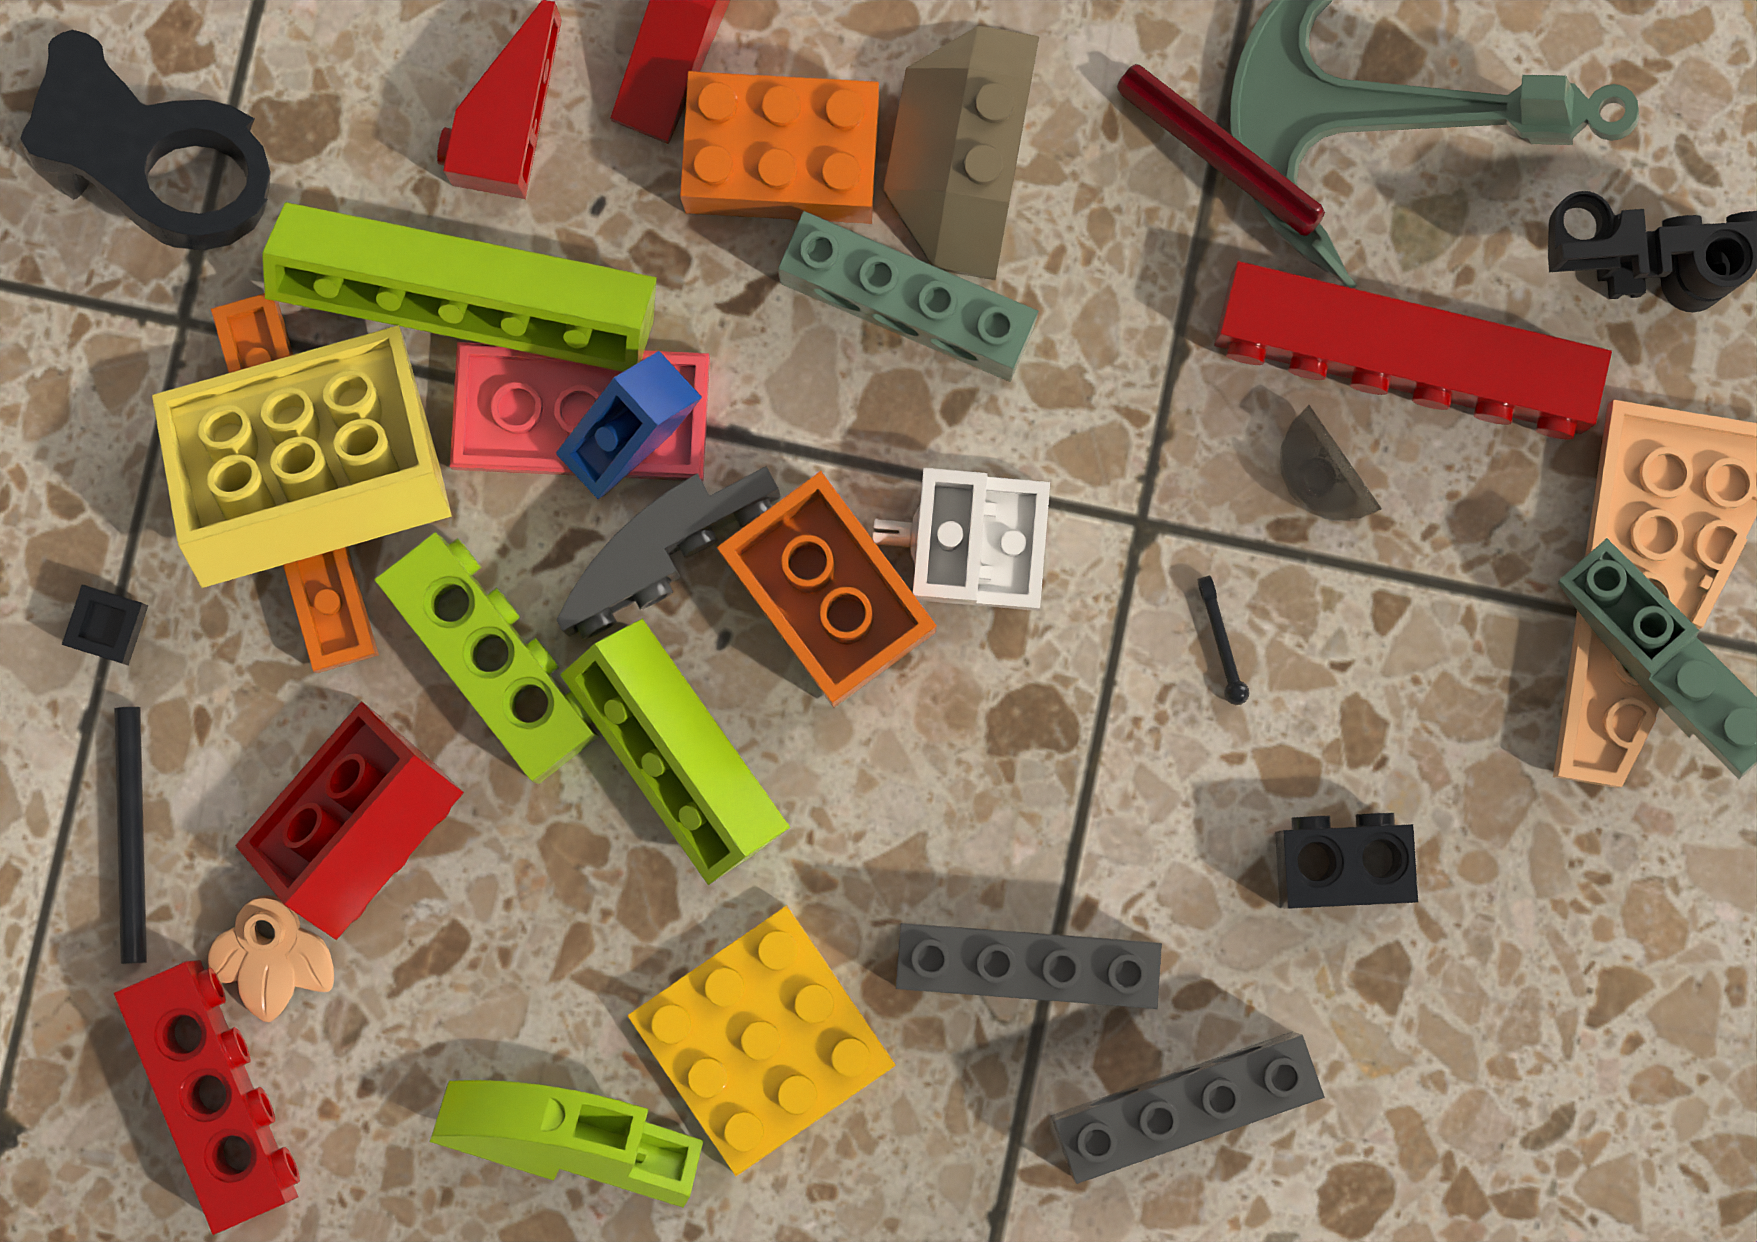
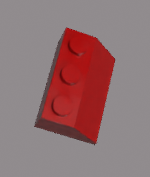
M361 701L235 846L285 906L337 940L348 926L363 914L367 904L392 875L402 869L409 856L431 830L447 817L451 807L464 792L432 760L373 709Z

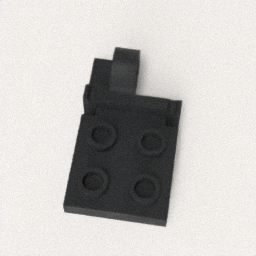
M1578 191L1564 198L1553 210L1549 219V273L1597 270L1598 282L1607 281L1609 299H1619L1622 295L1639 298L1646 293V278H1660L1663 294L1671 305L1685 312H1701L1710 308L1745 283L1757 270V211L1731 214L1726 217V223L1702 224V217L1699 215L1676 216L1663 220L1662 227H1658L1655 231L1646 232L1644 209L1622 210L1620 214L1615 215L1608 202L1600 195L1590 191ZM1582 208L1592 214L1596 222V233L1593 238L1580 240L1572 237L1567 232L1564 226V215L1567 210Z

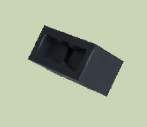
M1394 813L1356 814V827L1331 828L1330 816L1292 817V830L1275 832L1280 908L1418 903L1413 824L1395 825ZM1374 840L1386 844L1393 857L1390 870L1379 878L1371 875L1365 869L1362 860L1364 849ZM1309 843L1321 846L1329 858L1327 872L1323 877L1315 881L1306 878L1298 867V855L1302 848Z

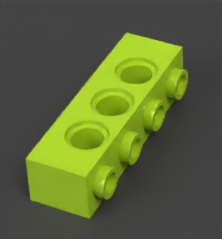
M435 532L374 580L532 782L540 784L599 738L590 725L593 721L572 691L565 694L551 676L559 668V665L542 643L535 637L526 644L511 625L520 616L497 587L487 594L475 579L473 574L482 567L461 540L457 538L448 544L444 538ZM452 589L465 590L469 597V608L466 614L457 621H444L439 614V602L442 596ZM492 638L503 639L509 651L506 663L497 671L484 672L477 661L480 646ZM529 688H541L548 699L546 713L535 722H523L516 712L518 697Z

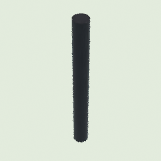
M141 707L114 708L120 957L121 964L147 963Z

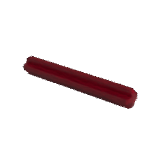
M1134 64L1121 77L1117 85L1121 96L1300 235H1309L1320 224L1325 215V211L1320 203L1144 67Z

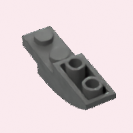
M767 466L710 496L697 473L670 489L640 511L610 539L591 561L570 592L557 618L561 630L569 637L579 632L583 639H587L617 623L613 613L636 602L641 610L670 596L673 593L670 583L681 578L670 555L681 550L684 557H689L708 548L718 541L714 533L715 531L736 520L741 528L745 527L771 508L772 504L770 502L781 497Z

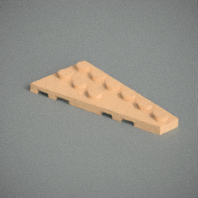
M1612 400L1607 404L1585 557L1608 538L1698 629L1704 627L1747 542L1746 536L1757 517V423ZM1577 610L1553 777L1618 788L1623 786L1657 719L1656 714L1660 707L1615 658Z

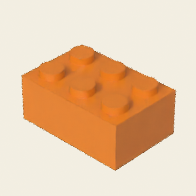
M688 71L680 191L685 214L800 220L803 211H806L829 222L872 224L879 116V82Z
M822 471L818 472L717 546L721 557L833 708L936 633L937 625Z

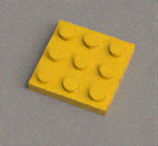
M788 905L627 1015L735 1176L741 1174L896 1066Z

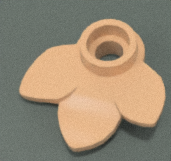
M258 896L247 902L237 914L235 927L218 935L208 953V968L211 967L215 971L221 983L238 981L239 995L245 1007L264 1022L269 1023L282 1013L294 994L295 986L317 992H329L333 988L334 967L329 949L324 940L318 935L301 928L297 913L285 906L276 896ZM264 920L269 922L275 930V937L269 939L262 936L257 930V921Z

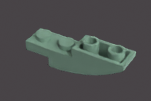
M1606 538L1559 579V586L1615 658L1668 717L1689 738L1695 735L1738 779H1741L1757 764V697L1697 638L1700 630Z

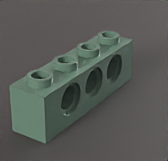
M803 211L778 267L780 283L1008 382H1011L1035 327L1039 312L806 211Z

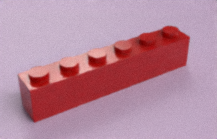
M1241 261L1236 263L1230 275L1214 346L1228 349L1226 356L1229 359L1240 363L1263 365L1266 358L1289 364L1288 372L1299 377L1325 380L1327 373L1351 379V388L1361 392L1386 395L1389 388L1413 394L1412 402L1423 407L1448 410L1450 404L1453 403L1475 409L1474 417L1482 421L1509 425L1512 423V419L1515 418L1536 423L1535 431L1541 435L1565 440L1573 439L1575 433L1582 434L1596 425L1612 350Z

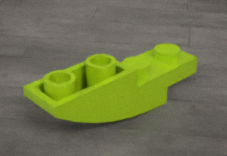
M493 1080L449 1081L446 1086L429 1142L553 1181L559 1169L684 1208L691 1195L704 1140L647 1123L645 1121L649 1109L612 1098L540 1084Z

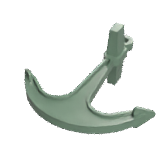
M1272 0L1252 29L1241 53L1231 96L1230 124L1232 136L1296 186H1298L1299 165L1307 151L1321 139L1338 133L1508 125L1521 138H1528L1531 144L1573 145V138L1587 125L1599 138L1613 141L1631 134L1639 120L1638 100L1633 92L1625 86L1617 84L1602 86L1594 91L1588 99L1575 83L1569 82L1566 75H1522V84L1510 94L1502 95L1348 80L1327 74L1313 62L1309 52V34L1317 16L1333 0ZM1617 103L1623 106L1625 109L1623 117L1616 122H1608L1602 119L1600 113L1607 104ZM1253 198L1258 209L1272 228L1305 259L1340 280L1347 287L1355 288L1357 286L1348 275L1330 236L1321 224L1309 235H1300Z

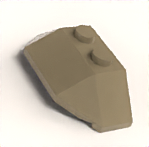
M977 26L908 66L905 70L884 184V194L932 266L946 272L996 280L1039 36Z

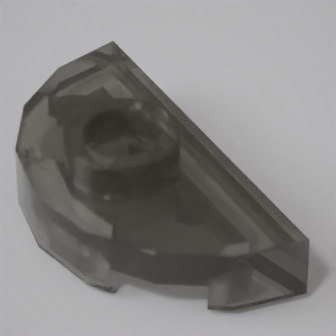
M1308 405L1289 425L1280 447L1281 475L1290 495L1306 511L1329 521H1358L1379 512L1382 509L1311 406Z

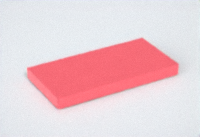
M457 342L450 468L463 471L576 476L557 456L556 452L611 380L621 374L622 371L484 343ZM644 350L642 360L658 351ZM660 351L702 398L674 433L624 478L686 481L698 473L700 479L704 481L710 355L709 353Z

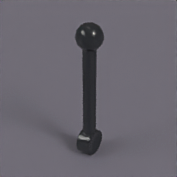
M1210 575L1197 579L1199 591L1207 609L1228 682L1224 691L1225 697L1233 705H1242L1249 698V688L1247 684L1240 681L1217 602V593L1212 577Z

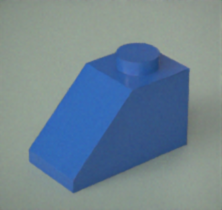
M658 351L611 380L557 450L556 454L597 499H600L668 439L702 397L665 356Z

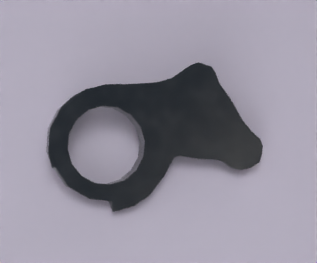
M73 29L62 32L51 39L48 44L46 73L35 98L30 120L24 127L20 139L26 157L36 169L57 173L59 185L63 193L73 200L78 199L91 182L130 220L161 243L174 248L202 251L231 245L254 230L264 214L267 204L271 172L263 145L250 132L255 118L231 105L211 100H179L145 105L137 99L129 87L108 66L104 58L103 47L97 39L87 33ZM198 146L216 149L231 157L244 171L247 182L237 199L220 210L193 213L179 211L163 203L149 187L147 179L150 170L160 158L173 150Z

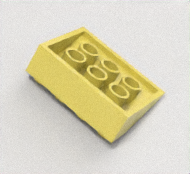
M399 325L152 395L178 546L201 588L452 517L440 465Z

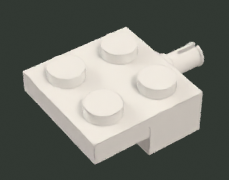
M923 468L921 503L913 517V522L878 520V518H875L874 531L898 533L873 532V541L876 545L910 547V553L915 566L913 594L918 601L1040 610L1050 482L987 477L988 473Z

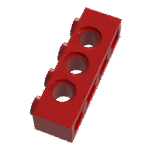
M201 960L185 961L114 992L113 994L212 1235L297 1198L298 1194L294 1187L295 1184L300 1182L297 1165L290 1151L286 1147L279 1149L269 1126L275 1122L272 1105L265 1091L261 1087L254 1089L244 1066L251 1061L249 1050L240 1031L236 1027L229 1029L219 1006L226 1002V997L215 971L211 967L204 969ZM184 1015L194 1018L201 1028V1040L193 1051L183 1049L175 1038V1027ZM208 1075L217 1077L226 1089L225 1103L218 1111L207 1108L200 1099V1085ZM231 1135L241 1137L250 1147L251 1160L245 1170H237L231 1167L224 1157V1146Z

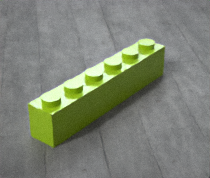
M288 202L284 203L262 252L265 299L622 372L641 362L654 321L657 277Z

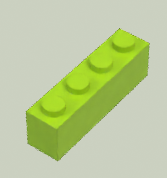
M643 618L592 645L560 674L708 885L754 856L791 828Z

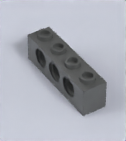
M900 923L896 989L1158 1009L1162 943Z
M1292 1031L1051 1115L1071 1176L1075 1183L1078 1184L1323 1099L1325 1096L1303 1035Z

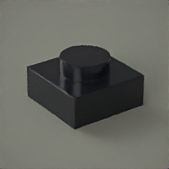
M82 584L62 645L129 666L149 605Z

